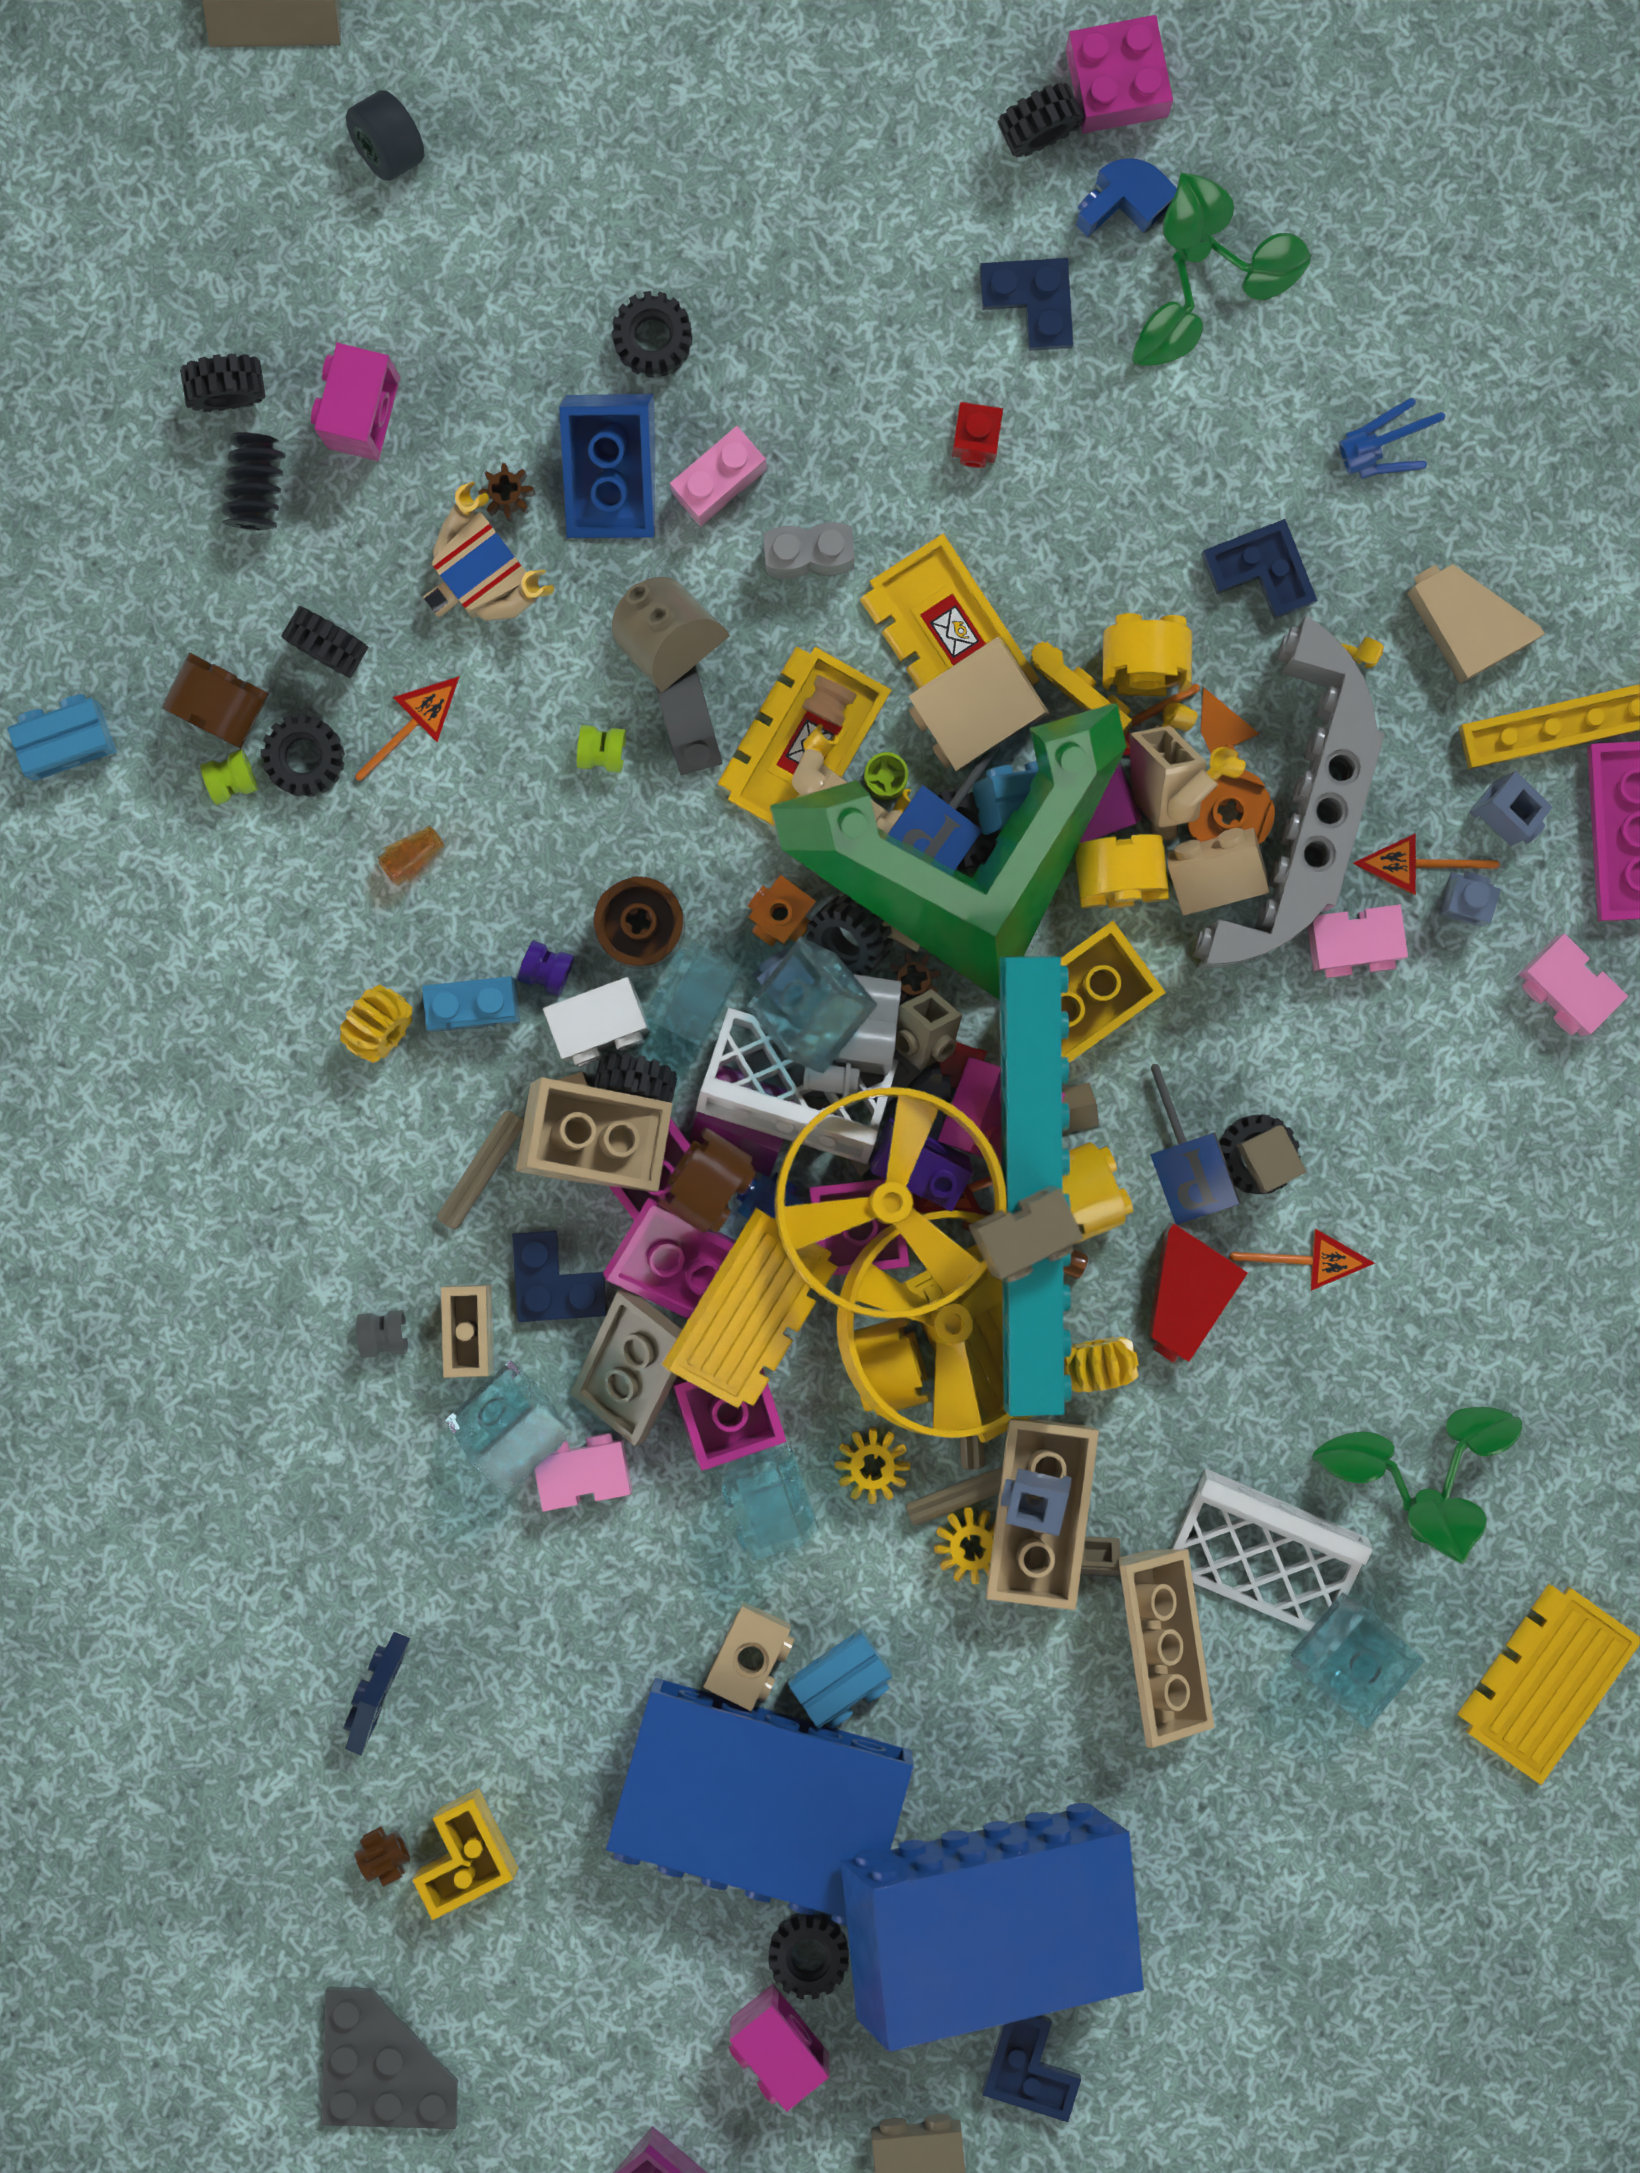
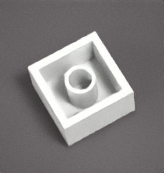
M628 977L543 1008L561 1059L567 1062L574 1061V1064L578 1065V1067L602 1059L601 1050L616 1045L617 1050L624 1051L645 1043L643 1035L651 1032L634 984Z

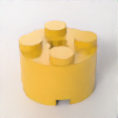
M1135 613L1117 615L1115 617V624L1109 626L1103 632V688L1109 690L1111 684L1117 686V694L1155 697L1167 696L1168 687L1179 685L1178 693L1190 689L1192 686V630L1187 627V618L1180 615H1167L1161 617L1160 620H1142V616Z
M1131 835V839L1116 840V837H1109L1079 843L1076 849L1075 860L1081 908L1106 906L1108 902V909L1135 906L1134 901L1143 899L1145 903L1169 900L1165 849L1161 835Z
M1092 1142L1069 1150L1070 1172L1068 1176H1062L1063 1194H1069L1070 1210L1083 1236V1239L1073 1243L1074 1245L1125 1224L1126 1215L1133 1213V1205L1127 1191L1124 1188H1118L1112 1174L1117 1171V1166L1111 1151L1107 1146L1098 1149Z
M906 1317L895 1318L854 1330L856 1350L866 1377L878 1395L895 1411L931 1402L930 1391L921 1392V1387H923L921 1382L928 1380L915 1332L906 1334L903 1328L910 1323L909 1318ZM860 1395L865 1412L874 1410Z

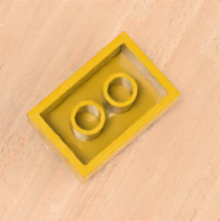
M1114 921L1108 923L1061 958V966H1067L1069 976L1068 992L1061 993V1011H1067L1069 1018L1068 1038L1061 1039L1062 1057H1067L1070 1063L1166 993Z

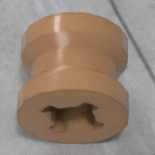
M817 675L814 681L815 691L812 697L805 699L802 708L823 720L841 727L845 720L843 712L847 705L854 702L857 695L849 689Z

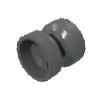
M403 1310L389 1311L385 1316L376 1317L373 1313L357 1315L356 1333L361 1358L376 1357L379 1352L388 1351L392 1355L407 1354L408 1339L402 1338L401 1325L406 1324Z

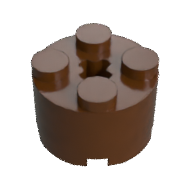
M189 653L161 708L241 749L269 693L246 681H242L231 672Z
M634 876L614 884L602 894L594 912V928L600 945L612 959L629 968L650 969L662 965L678 951L684 939L686 928L685 916L678 899L666 885L649 877ZM641 912L646 913V919L651 923V927L649 930L642 929L640 934H634L635 929L629 924V920L631 918H639Z
M705 1127L700 1133L706 1140L702 1145L695 1140L693 1141L667 1181V1184L672 1186L669 1190L671 1193L669 1198L661 1193L657 1204L702 1233H705L708 1229L718 1233L731 1213V1210L728 1208L730 1199L735 1192L742 1195L747 1190L756 1175V1171L750 1165L752 1156Z

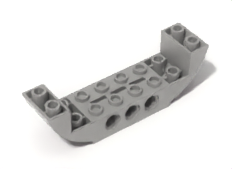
M1305 617L1297 627L1291 626L1288 635L1284 634L1277 660L1285 662L1281 674L1329 688L1327 692L1323 691L1316 711V717L1324 719L1322 728L1318 727L1316 733L1310 735L1304 753V759L1311 761L1309 769L1305 771L1303 777H1298L1294 787L1292 802L1299 803L1297 811L1293 813L1291 819H1286L1279 843L1286 845L1285 853L1279 861H1274L1270 871L1268 882L1269 887L1274 888L1273 895L1267 904L1263 903L1261 905L1255 929L1218 919L1209 925L1208 928L1205 927L1203 931H1199L1192 956L1200 958V963L1197 965V969L1200 970L1230 967L1251 961L1290 941L1309 926L1319 913H1324L1337 904L1385 732L1377 730L1373 701L1365 679L1353 658L1330 632L1310 617ZM1329 765L1336 767L1340 771L1341 781L1334 779L1330 775ZM1316 807L1322 808L1328 813L1330 818L1329 824L1319 820L1316 814ZM1304 850H1309L1316 855L1318 860L1317 867H1312L1305 861Z

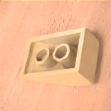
M541 1077L530 1083L516 1171L559 1180L658 1192L673 1103Z

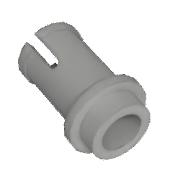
M806 1062L803 1091L813 1090L840 1093L845 1098L848 1095L857 1093L860 1069L851 1068L850 1063H846V1067H837Z

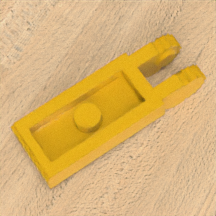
M1043 641L1041 643L1037 642L1036 646L1033 645L1034 648L1031 650L1032 654L1030 656L1033 658V667H1036V670H1040L1041 675L1084 711L1116 703L1119 708L1124 736L1130 731L1132 719L1127 715L1131 710L1120 699L1112 694L1107 699L1094 689L1097 682L1080 667L1077 666L1072 671L1065 666L1062 651L1057 647L1054 648L1048 641L1046 643Z

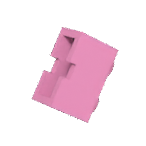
M736 426L670 482L672 495L701 527L738 493H741L767 471L766 458L741 429Z
M1401 904L1364 909L1363 912H1359V919L1349 920L1348 911L1318 915L1307 926L1313 972L1325 970L1326 978L1353 975L1352 966L1369 964L1370 972L1397 969L1396 961L1408 957Z
M1566 934L1554 937L1519 973L1526 981L1522 988L1537 1003L1542 1004L1546 1001L1557 1012L1553 1017L1554 1020L1567 1033L1574 1035L1577 1032L1580 1036L1590 1035L1613 1013L1628 995L1603 971L1597 976L1584 965L1590 958Z
M604 1433L586 1437V1446L569 1449L568 1441L542 1446L543 1454L536 1455L533 1458L542 1512L578 1505V1502L581 1501L580 1495L594 1493L595 1502L631 1495L633 1488L624 1440H613L612 1433Z

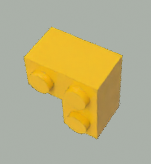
M479 1788L441 1806L437 1810L433 1821L449 1853L420 1867L412 1879L432 1920L512 1881L519 1868Z

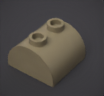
M654 577L633 585L618 603L612 619V634L615 642L661 693L730 637L727 630L678 581L668 577Z

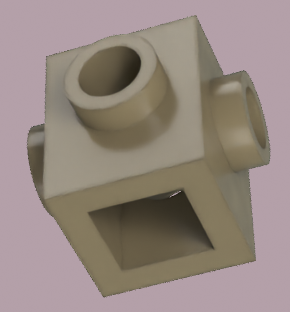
M932 989L907 1001L899 1007L895 1049L920 1070L937 1061H945L956 1048V1037L962 1014Z

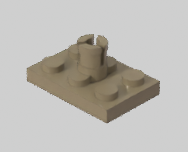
M626 1289L617 1291L570 1394L635 1447L645 1442L677 1377L676 1374L667 1370L661 1364L682 1329L639 1295Z

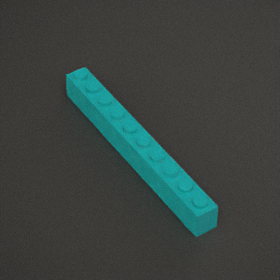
M1057 956L999 957L1001 1170L1006 1189V1213L1010 1212L1011 1214L1021 1210L1018 1201L1048 1186L1061 1188L1063 1193L1062 1176H1068L1070 1172L1068 1148H1062V1130H1068L1070 1123L1068 1103H1062V1085L1069 1082V1061L1067 1057H1062L1061 1039H1067L1069 1034L1067 1011H1061V993L1068 992L1069 976L1067 966H1061V957ZM1063 1194L1070 1208L1069 1194ZM1071 1253L1055 1261H1049L1045 1257L1031 1264L1033 1271L1018 1280L1008 1282L1006 1277L1002 1279L1003 1409L1009 1416L1064 1415V1402L1071 1401L1070 1375H1064V1357H1070L1071 1334L1069 1329L1064 1330L1063 1312H1069L1071 1308L1069 1284H1063V1266H1070Z

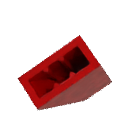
M1169 1223L1164 1230L1148 1336L1157 1341L1152 1349L1172 1363H1175L1178 1357L1190 1362L1248 1274V1272L1174 1223Z

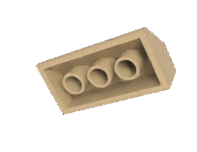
M1009 1420L986 1599L1076 1610L1099 1430L1087 1425L1048 1420ZM1018 1468L1061 1479L1063 1476L1072 1477L1059 1536L1005 1523L1009 1507L1000 1505L1006 1478L1015 1480ZM1028 1494L1033 1499L1041 1498L1040 1496Z
M1153 1549L1119 1557L1146 1748H1154L1215 1728L1188 1549Z

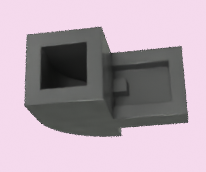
M695 665L662 693L656 687L680 776L723 764Z

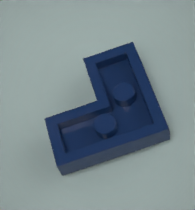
M1068 258L980 263L982 310L1026 308L1029 351L1073 348Z
M1286 519L1203 550L1201 553L1216 594L1258 579L1273 619L1311 606L1318 601Z
M557 1231L512 1234L518 1322L603 1317L607 1315L605 1277L603 1272L560 1275Z
M393 1632L386 1648L381 1645L377 1646L368 1670L374 1673L369 1682L361 1679L351 1701L353 1706L343 1729L350 1731L345 1747L346 1750L362 1756L380 1717L385 1698L401 1667L410 1638Z
M1039 2015L1002 2024L982 2087V2095L1069 2122L1081 2083V2076L1078 2073L1040 2062L1052 2024L1051 2018Z

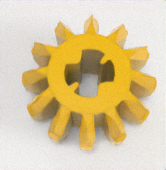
M379 984L373 987L372 990L368 989L364 991L359 1000L354 1001L351 1010L346 1012L347 1017L340 1025V1041L353 1054L371 1063L385 1058L394 1047H398V1042L406 1035L405 1031L412 1023L413 1007L406 1002L404 997L390 988L387 989Z
M1122 1336L1098 1338L1073 1344L1070 1357H1064V1375H1070L1072 1390L1078 1393L1103 1391L1128 1385L1138 1377L1137 1366L1139 1363L1137 1352H1134L1132 1341Z
M870 1427L868 1431L870 1442L864 1443L861 1434L858 1431H854L851 1435L857 1445L855 1450L848 1444H840L839 1450L851 1459L836 1460L835 1469L851 1470L850 1473L843 1475L838 1482L841 1487L847 1486L854 1481L856 1482L851 1491L853 1499H858L863 1489L866 1488L868 1489V1503L875 1504L877 1499L876 1489L881 1488L884 1497L890 1500L894 1497L888 1485L890 1481L901 1488L906 1485V1480L895 1474V1471L910 1470V1462L905 1460L894 1461L895 1458L903 1455L907 1450L904 1444H899L891 1450L888 1449L894 1439V1433L888 1431L884 1435L882 1442L879 1443L876 1442V1427ZM873 1454L874 1459H877L879 1455L884 1459L885 1462L880 1465V1475L871 1477L870 1471L865 1475L860 1470L865 1466L864 1457L866 1455Z
M965 1507L963 1513L966 1522L960 1524L957 1516L951 1512L947 1515V1518L954 1527L953 1531L941 1526L937 1528V1535L949 1540V1543L935 1544L934 1552L937 1554L951 1553L942 1559L939 1565L944 1571L957 1564L953 1574L954 1580L960 1582L964 1577L965 1571L970 1570L972 1584H978L980 1580L979 1569L984 1568L987 1576H989L995 1522L986 1528L990 1512L983 1509L978 1517V1521L975 1522L973 1521L971 1507ZM970 1535L979 1536V1544L983 1547L982 1551L978 1555L973 1551L974 1556H966L964 1546L960 1542L964 1537H967L970 1541Z

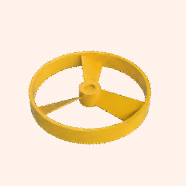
M893 1087L865 1090L849 1095L821 1111L799 1132L789 1147L779 1171L775 1192V1217L779 1236L789 1260L799 1275L810 1287L831 1303L845 1310L870 1317L905 1318L921 1315L936 1310L961 1296L978 1280L987 1268L983 1256L978 1261L912 1208V1195L906 1188L936 1115L940 1110L964 1128L982 1152L988 1165L994 1188V1213L1003 1210L1004 1214H1006V1189L1003 1173L992 1146L975 1123L950 1103L925 1092ZM875 1097H898L886 1183L875 1188L870 1197L784 1207L785 1185L793 1158L806 1136L820 1121L835 1110L850 1103ZM873 1219L878 1220L880 1223L894 1224L946 1295L929 1304L902 1311H882L861 1307L838 1297L818 1282L804 1266L796 1250Z
M934 1211L920 1214L928 1221L950 1218L975 1223L987 1217L966 1211ZM894 1224L881 1231L860 1252L846 1276L840 1298L853 1304L858 1301L885 1311H902L929 1304L928 1301L872 1264V1261L886 1244L900 1234ZM990 1274L960 1304H946L921 1315L906 1317L924 1323L927 1335L936 1342L932 1428L922 1426L903 1417L878 1395L866 1377L859 1361L854 1338V1312L838 1306L837 1338L840 1354L848 1376L862 1398L878 1414L893 1424L911 1432L930 1436L955 1438L978 1435L1012 1419L1014 1416H1009L1003 1407L983 1420L980 1419L964 1342L971 1334L973 1328L972 1318L1002 1301V1279Z

